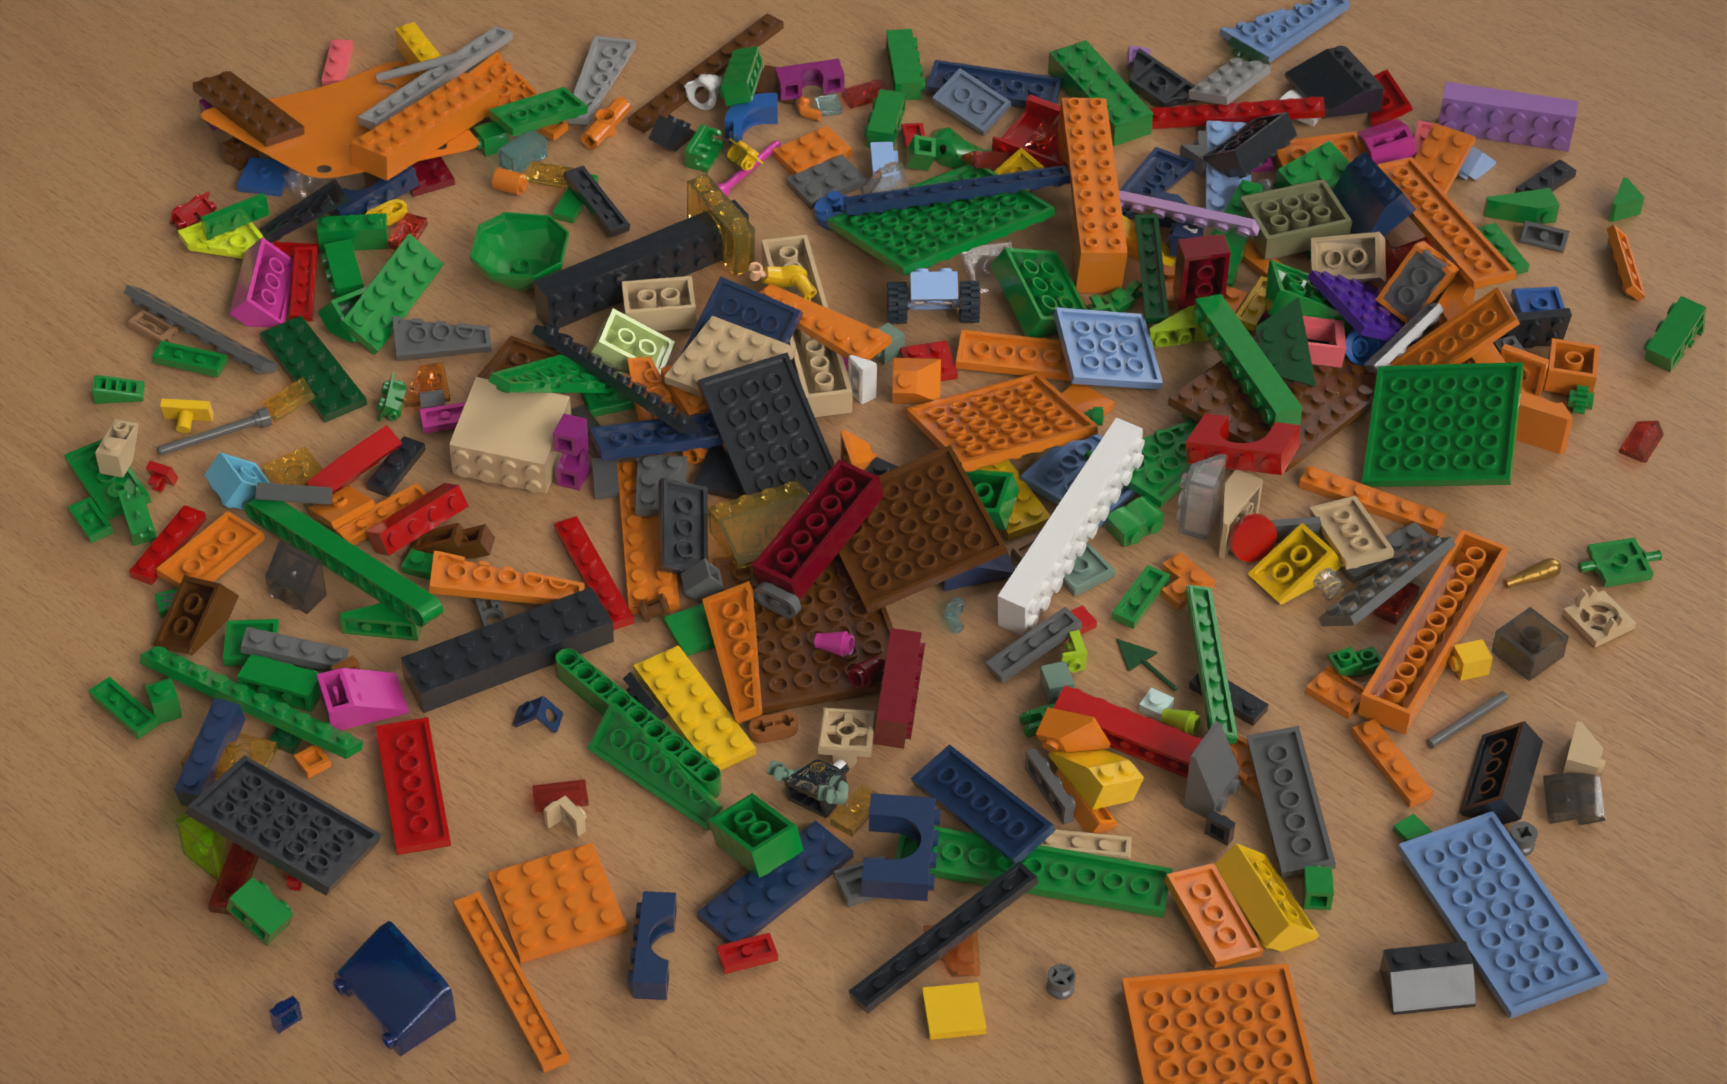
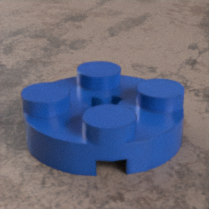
M831 191L827 196L819 199L814 206V216L816 217L817 224L825 229L832 230L828 227L827 218L845 212L843 197L848 196L841 195L837 191Z

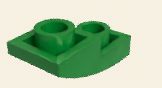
M1373 646L1357 652L1348 647L1327 655L1328 660L1338 674L1343 676H1361L1375 673L1383 660Z

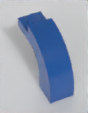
M777 93L755 94L752 102L732 105L725 116V138H731L735 142L743 141L745 131L755 125L778 124Z

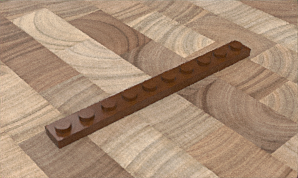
M768 13L629 116L628 125L646 133L654 127L659 115L667 117L689 100L686 95V88L684 87L688 82L694 81L700 74L721 76L726 72V67L729 65V58H731L733 50L761 46L784 28V21ZM698 87L695 91V95L699 93L701 90H703L705 87Z

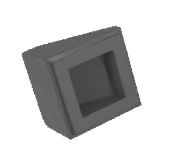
M443 389L419 393L421 409L445 405Z

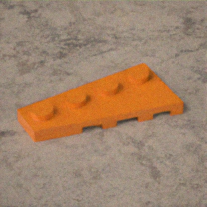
M627 358L628 374L632 377L631 380L645 385L648 392L660 395L663 402H669L674 405L671 400V394L662 383L663 379L652 358ZM634 402L637 422L659 419Z

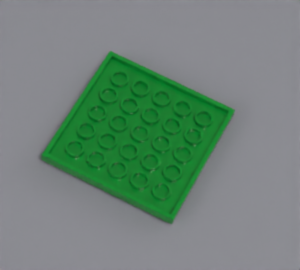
M1523 362L1378 366L1362 484L1370 487L1511 485L1524 372Z

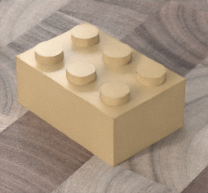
M692 276L622 281L623 307L626 316L654 331L691 329L696 326V304Z

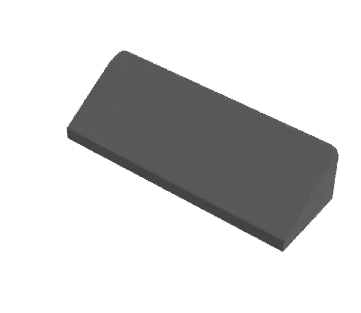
M257 482L256 499L331 504L332 488Z

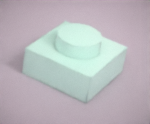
M1151 688L1140 702L1138 711L1161 721L1163 710L1165 708H1172L1174 698Z

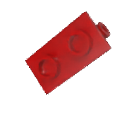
M208 191L203 195L198 194L187 204L176 206L171 212L169 224L175 223L176 228L181 230L198 222V219L194 216L195 214L201 219L202 216L215 212L217 209L216 204L213 201H208L210 192Z

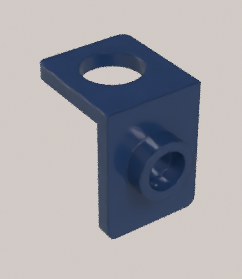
M541 696L532 701H527L518 707L513 726L517 728L537 719L551 732L556 733L558 732L563 712L545 696ZM547 709L551 710L554 714L553 723L547 719Z

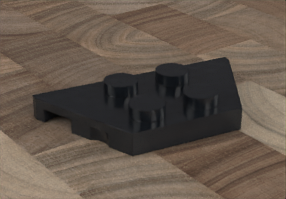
M1137 49L1128 83L1129 87L1161 108L1199 101L1189 99V90L1194 88L1195 85L1142 49Z

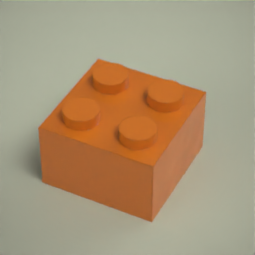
M1552 338L1548 354L1549 364L1544 391L1569 394L1570 389L1576 390V385L1589 386L1588 392H1594L1600 346Z

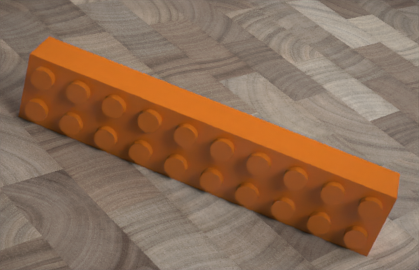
M1463 529L1460 531L1454 541L1455 546L1446 554L1362 692L1358 715L1369 720L1375 719L1381 725L1405 735L1407 734L1446 668L1449 658L1452 656L1454 645L1460 644L1503 571L1509 547Z

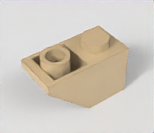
M119 419L114 420L95 452L101 474L124 477L133 461L139 428L138 423Z

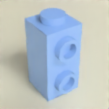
M870 142L873 188H895V179H899V165H895L898 164V151H893V142Z

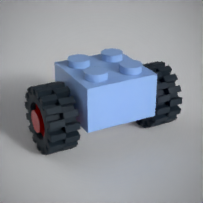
M920 268L915 269V272H910L908 300L907 282H888L887 315L890 324H907V306L909 310H956L957 306L959 307L960 323L980 322L981 300L979 281H960L958 298L957 271H952L950 268L938 269V272H929L928 269Z

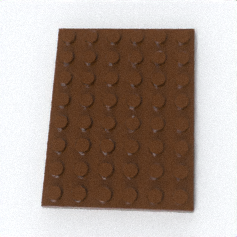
M1256 335V336L1253 337V339L1255 340V342H1256L1257 345L1259 346V344H1258V339H1257V335ZM1307 339L1308 342L1317 343L1311 339ZM1344 357L1342 368L1312 364L1316 382L1315 388H1310L1306 384L1295 381L1294 383L1285 381L1282 378L1303 407L1299 427L1300 447L1285 472H1288L1373 406L1376 374L1368 372L1363 366L1356 365ZM1222 360L1174 393L1168 400L1170 407L1197 422L1201 420L1205 413L1228 416V440L1234 443L1259 441L1266 437L1271 430L1268 424L1263 421L1259 411L1253 407L1252 401L1247 394H1244L1241 385L1233 378L1231 371L1227 365L1223 364Z
M764 550L713 559V565L721 573L724 586L721 592L748 581L754 591L759 584L757 583L752 564ZM838 554L800 599L801 610L794 618L789 619L760 605L754 598L762 714L881 691L884 669L867 688L861 689L851 685L848 680V672L853 665L874 656H879L885 663L890 629L893 626L886 606L869 614L867 613ZM847 631L848 634L854 636L853 652L845 657L815 648L814 646L817 633Z

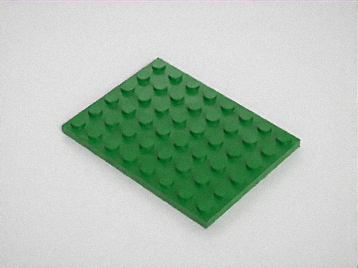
M974 161L907 188L999 174ZM1020 190L1017 193H999L992 197L978 196L971 200L957 199L949 203L936 202L930 203L928 206H909L901 210L896 208L888 209L881 213L867 212L860 216L847 215L845 211L827 218L829 228L901 275L908 276L910 272H915V269L932 267L938 262L949 260L953 256L969 252L978 246L989 244L990 241L1000 237H1007L1010 233L1024 230L1035 223L1044 222L1046 219L1055 216V207L1026 190Z

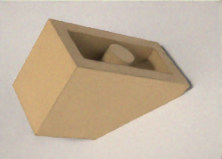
M1577 721L1562 776L1594 785L1596 774L1602 776L1606 760L1601 759L1603 747L1582 722Z

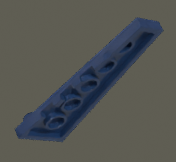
M1155 147L1120 190L1154 198L1156 191H1168L1194 169L1195 161ZM1122 208V215L1130 220L1134 219L1135 215H1138V213L1128 208Z

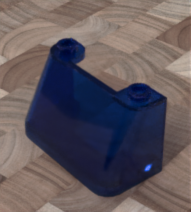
M391 921L378 927L334 973L335 980L333 985L340 995L345 994L347 997L354 994L382 1025L384 1034L381 1035V1039L389 1050L394 1049L400 1057L456 1021L454 998L450 986Z

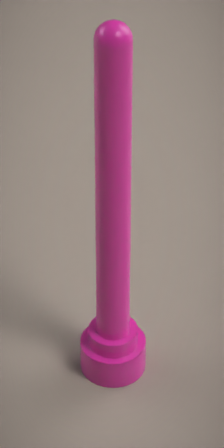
M773 141L759 153L757 158L762 162L773 154L774 148L781 146L780 141ZM757 161L753 168L748 171L741 168L725 183L715 184L709 190L710 197L715 202L722 203L729 197L730 189L761 163Z

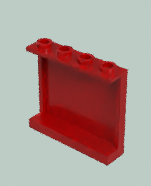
M1030 94L1026 99V110L1001 138L992 137V154L1001 159L1008 160L1022 148L1045 168L1066 165L1068 169L1066 163L1059 161L1056 139L1061 106Z

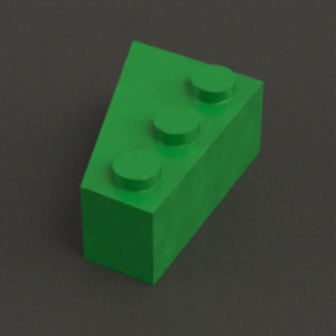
M1680 296L1676 303L1673 302L1668 309L1666 319L1658 323L1654 337H1649L1644 345V350L1646 351L1645 361L1671 372L1684 357L1685 353L1683 352L1687 346L1691 348L1694 345L1695 341L1692 339L1695 335L1701 336L1704 333L1707 307L1683 296Z

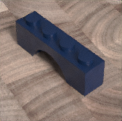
M410 166L388 181L380 178L376 184L366 189L349 190L343 188L350 202L329 212L330 216L363 215L370 209L397 199L419 186L415 168Z
M214 698L174 788L181 805L189 806L216 781L217 767L222 752L231 741H237L246 720L238 703Z
M643 891L642 902H637L636 919H640L639 925L634 924L633 941H637L636 947H631L630 963L634 964V970L628 971L627 981L628 987L633 989V999L667 1000L670 978L669 961L658 956L651 947L663 935L675 932L677 915L676 893Z

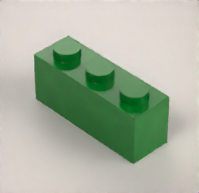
M880 89L878 98L874 97L873 111H870L868 116L869 125H865L863 135L864 138H867L868 148H870V142H893L894 148L906 109V93Z
M387 213L317 218V236L320 253L325 252L324 244L351 239L354 251L389 249Z
M351 239L324 244L325 253L321 254L323 267H328L325 269L327 282H332L329 284L331 297L339 298L364 288Z
M251 654L237 675L239 684H244L256 692L266 694L269 698L302 711L312 713L321 698L317 680L319 672L297 667L290 663L272 660L265 656L261 657Z

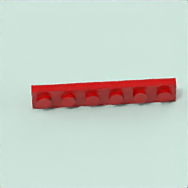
M575 516L554 523V530L586 588H593L612 619L613 630L634 624L633 614L579 518Z

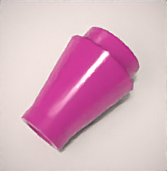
M847 631L817 633L814 640L815 648L842 657L852 654L855 643L854 636L848 634Z

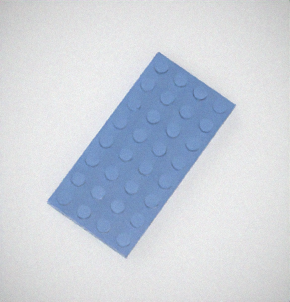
M1493 811L1399 844L1397 851L1457 941H1466L1473 965L1509 1019L1607 983L1609 976Z

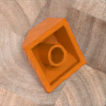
M893 358L892 404H923L940 399L941 359Z
M842 430L840 460L865 470L877 457L876 452L872 453L870 445L866 441L846 430Z
M1047 708L1036 732L1042 747L1050 752L1062 751L1069 753L1109 749L1111 745L1094 717L1053 708Z

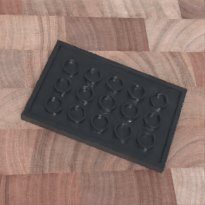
M788 352L697 381L699 391L751 515L809 496L834 466L835 463Z
M245 755L188 806L186 815L214 830L221 836L233 841L245 850L264 859L269 864L276 866L325 896L379 843L382 836L379 832Z

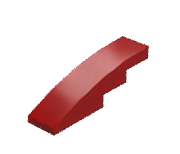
M386 425L326 466L308 480L305 485L332 488V494L358 480L361 474L379 464L382 458L400 448L402 442Z

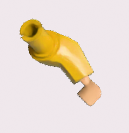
M752 262L748 270L751 272L749 277L752 281H757L761 277L762 283L772 284L780 288L796 286L803 298L807 300L813 298L817 293V290L807 278V270L799 265L766 266L763 268L760 263Z

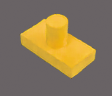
M161 399L160 408L164 418L177 420L176 430L180 433H190L192 421H213L214 412L210 401Z

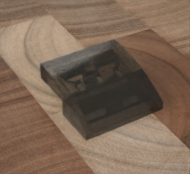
M1561 773L1543 776L1547 817L1550 824L1577 819L1579 826L1606 821L1601 778L1599 775Z

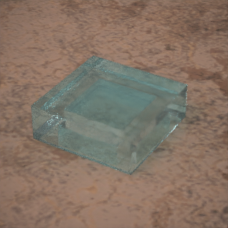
M837 94L816 97V105L818 110L822 111V117L842 114L843 107Z

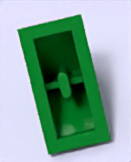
M1623 177L1617 191L1608 221L1615 222L1641 214L1644 196L1626 177Z

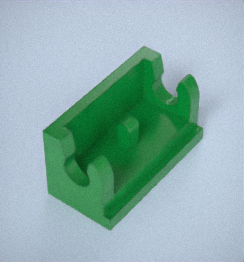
M701 123L685 149V167L708 173L724 148V141L715 139L712 135L721 136L722 132Z
M135 487L134 493L127 495L125 490L117 491L119 504L133 546L155 540L157 534L140 488Z

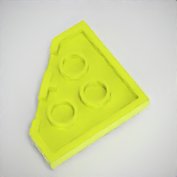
M202 222L178 230L180 240L189 251L240 259L244 258L247 249L263 237L252 222L207 239L203 233Z

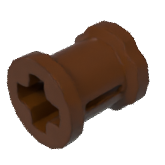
M664 593L659 594L658 598L646 602L643 600L639 601L640 610L646 623L650 622L651 618L663 614L666 616L671 614Z

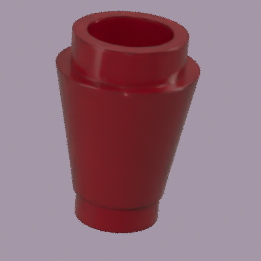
M874 656L855 664L848 672V680L857 689L867 688L884 669L885 663L879 656Z

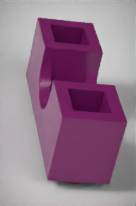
M839 58L776 67L775 85L781 101L799 98L802 96V88L809 85L821 88L823 95L844 92L845 74Z
M563 414L553 431L554 451L562 453L559 463L555 468L556 481L558 486L580 491L590 473L587 419Z

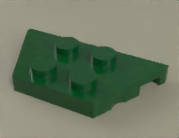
M1296 298L1256 326L1258 344L1281 378L1285 381L1292 383L1295 381L1306 384L1310 388H1315L1316 382L1300 299Z

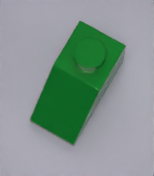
M168 677L143 685L152 712L158 718L159 724L182 718L180 703L172 678Z

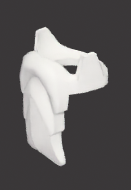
M700 74L698 78L684 86L688 99L699 109L711 110L717 101L718 94L720 93L719 87L722 85L723 78L714 74ZM700 86L705 87L709 92V99L706 103H699L695 98V91Z

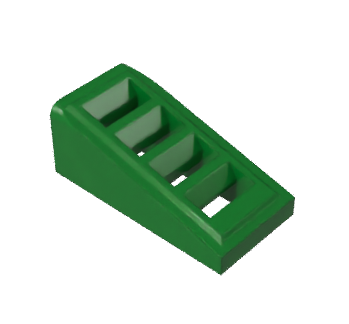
M101 375L93 377L92 393L95 404L144 401V381Z

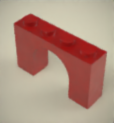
M1206 413L1186 441L1187 463L1274 475H1283L1300 447L1299 425L1275 422L1267 436L1263 439L1251 443H1234L1227 441L1229 439L1228 416Z

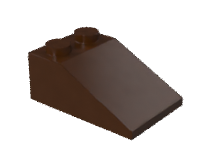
M184 575L153 645L193 656L230 618L239 595L220 583Z

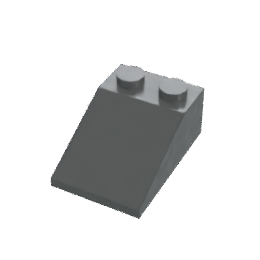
M1214 722L1190 757L1184 807L1206 818L1212 810L1217 813L1224 811L1228 803V797L1230 794H1236L1241 782L1238 780L1239 766L1220 722Z

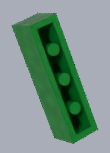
M912 29L886 30V50L893 91L906 93V100L921 99V91L925 90V79L922 77V64H918L920 63V51L918 50L917 37H913Z
M759 46L733 50L732 56L729 58V65L726 67V74L722 79V85L719 87L720 96L722 99H725L726 106L752 102L764 66Z

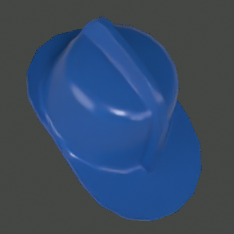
M1353 329L1346 338L1345 355L1354 364L1363 366L1388 341L1360 335Z

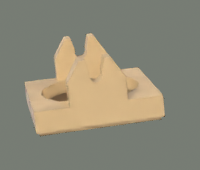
M1592 585L1589 587L1588 592L1583 589L1577 596L1575 604L1565 608L1563 611V616L1595 648L1635 629L1636 622L1604 590L1598 593ZM1601 605L1607 607L1610 611L1606 613L1596 612L1592 606ZM1582 611L1589 616L1588 621L1585 623L1580 618ZM1600 617L1606 623L1603 625L1595 624L1592 618Z
M823 708L818 754L833 755L834 763L838 759H842L847 762L849 768H852L857 763V757H871L876 711ZM838 722L837 726H834L832 724ZM848 726L852 727L853 733L845 735L840 732V729L846 732ZM828 734H837L842 739L841 745L832 743L828 738ZM856 736H866L860 744L856 746L850 745V740Z

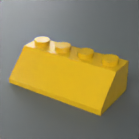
M1236 843L1215 863L1234 899L1245 913L1248 923L1258 933L1257 938L1262 946L1267 949L1271 948L1283 952L1313 941L1320 936L1266 854Z

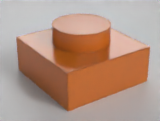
M316 745L294 755L295 763L308 779L332 767L329 757Z

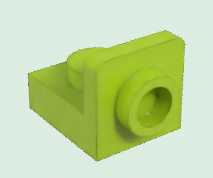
M1079 630L1069 632V642L1065 643V653H1062L1060 662L1066 661L1070 672L1086 670L1087 651Z

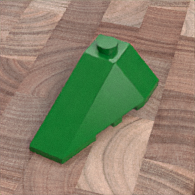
M367 287L331 300L318 311L329 333L350 343L357 342L339 323Z

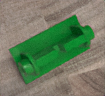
M394 372L389 381H384L380 393L384 394V397H380L376 410L380 411L378 421H381L383 416L388 417L392 421L397 420L401 416L407 386L404 381L394 380Z

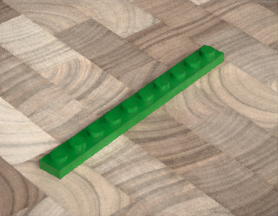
M156 646L140 654V664L213 698L238 703L243 712L344 759L360 752L363 748V740L354 737L351 733L343 732L332 727L329 723L321 722L307 713L291 708L288 704L280 703L269 698L266 694L256 692L244 684L228 679L225 675L217 674L203 665L193 663L187 660L186 657L167 651L164 647Z

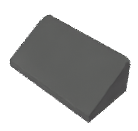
M1524 221L1519 242L1564 253L1570 231Z

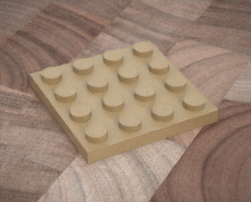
M712 316L664 376L665 383L702 397L697 386L699 379L788 352L790 360H792L796 354V347Z

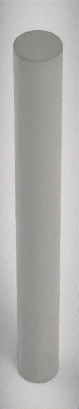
M460 52L381 72L376 74L378 82L461 61L462 56Z

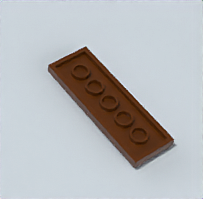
M224 71L219 75L205 77L200 81L193 82L194 92L266 147L304 134V126L231 71Z

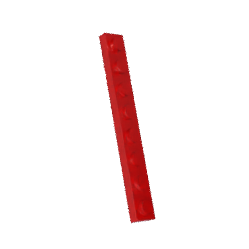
M1324 97L1229 103L1228 105L1201 104L1195 106L1157 107L1150 109L1153 112L1152 129L1206 126L1207 121L1249 123L1256 117L1288 112L1291 120L1325 118Z

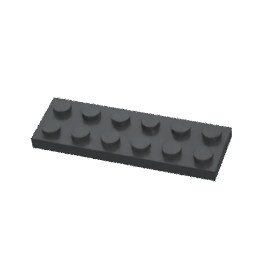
M1434 536L1425 539L1418 537L1412 540L1408 548L1395 553L1394 559L1389 563L1379 566L1375 574L1362 579L1356 589L1346 592L1342 600L1328 606L1326 612L1319 617L1322 626H1354L1452 549L1455 546L1452 537L1440 538V536Z
M1299 726L1247 735V744L1281 877L1303 875L1304 866L1332 867V869H1335L1336 862Z

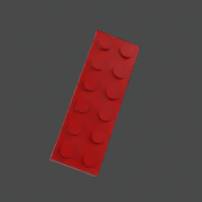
M425 717L377 725L376 731L397 855L451 846L429 718Z

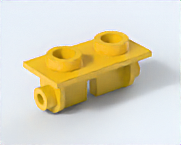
M731 138L729 139L734 144L728 150L727 158L743 170L748 171L752 169L757 161L761 164L764 163L757 158L759 153L743 141L735 142Z

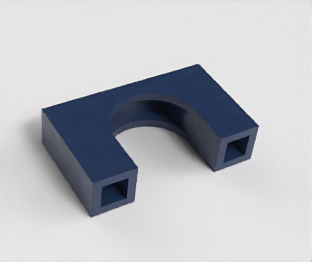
M871 793L869 831L903 834L914 840L919 848L909 857L899 860L864 858L862 897L928 901L929 890L934 891L935 874H930L931 868L936 869L937 852H932V848L938 847L939 831L934 830L935 825L940 826L941 809H936V798Z

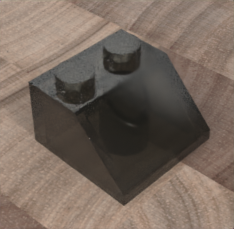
M281 540L277 545L265 575L267 592L272 598L279 599L289 604L293 609L308 614L327 596L322 563L315 557Z

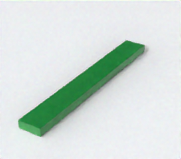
M1187 585L1185 596L1208 731L1215 721L1220 722L1229 744H1236L1238 735L1212 588Z

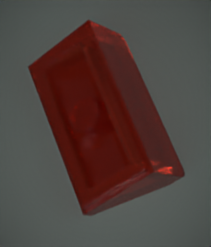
M972 151L963 154L961 160L975 168L997 169L1010 158V153Z
M1637 421L1618 450L1619 453L1646 463L1664 435L1659 421Z

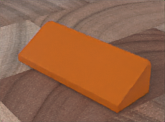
M1058 768L1054 775L1060 778L1066 793L1071 794L1076 804L1074 818L1084 832L1101 834L1116 828L1118 824L1108 809L1103 807L1092 810Z

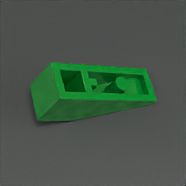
M1546 188L1486 197L1483 215L1488 218L1518 223L1530 221L1538 224H1548L1556 222L1560 205L1552 190Z
M382 603L340 614L342 634L418 641L422 628Z

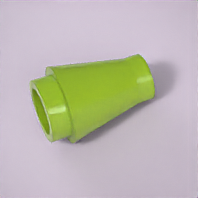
M1165 708L1161 714V723L1195 736L1200 730L1202 717L1197 715L1196 711Z

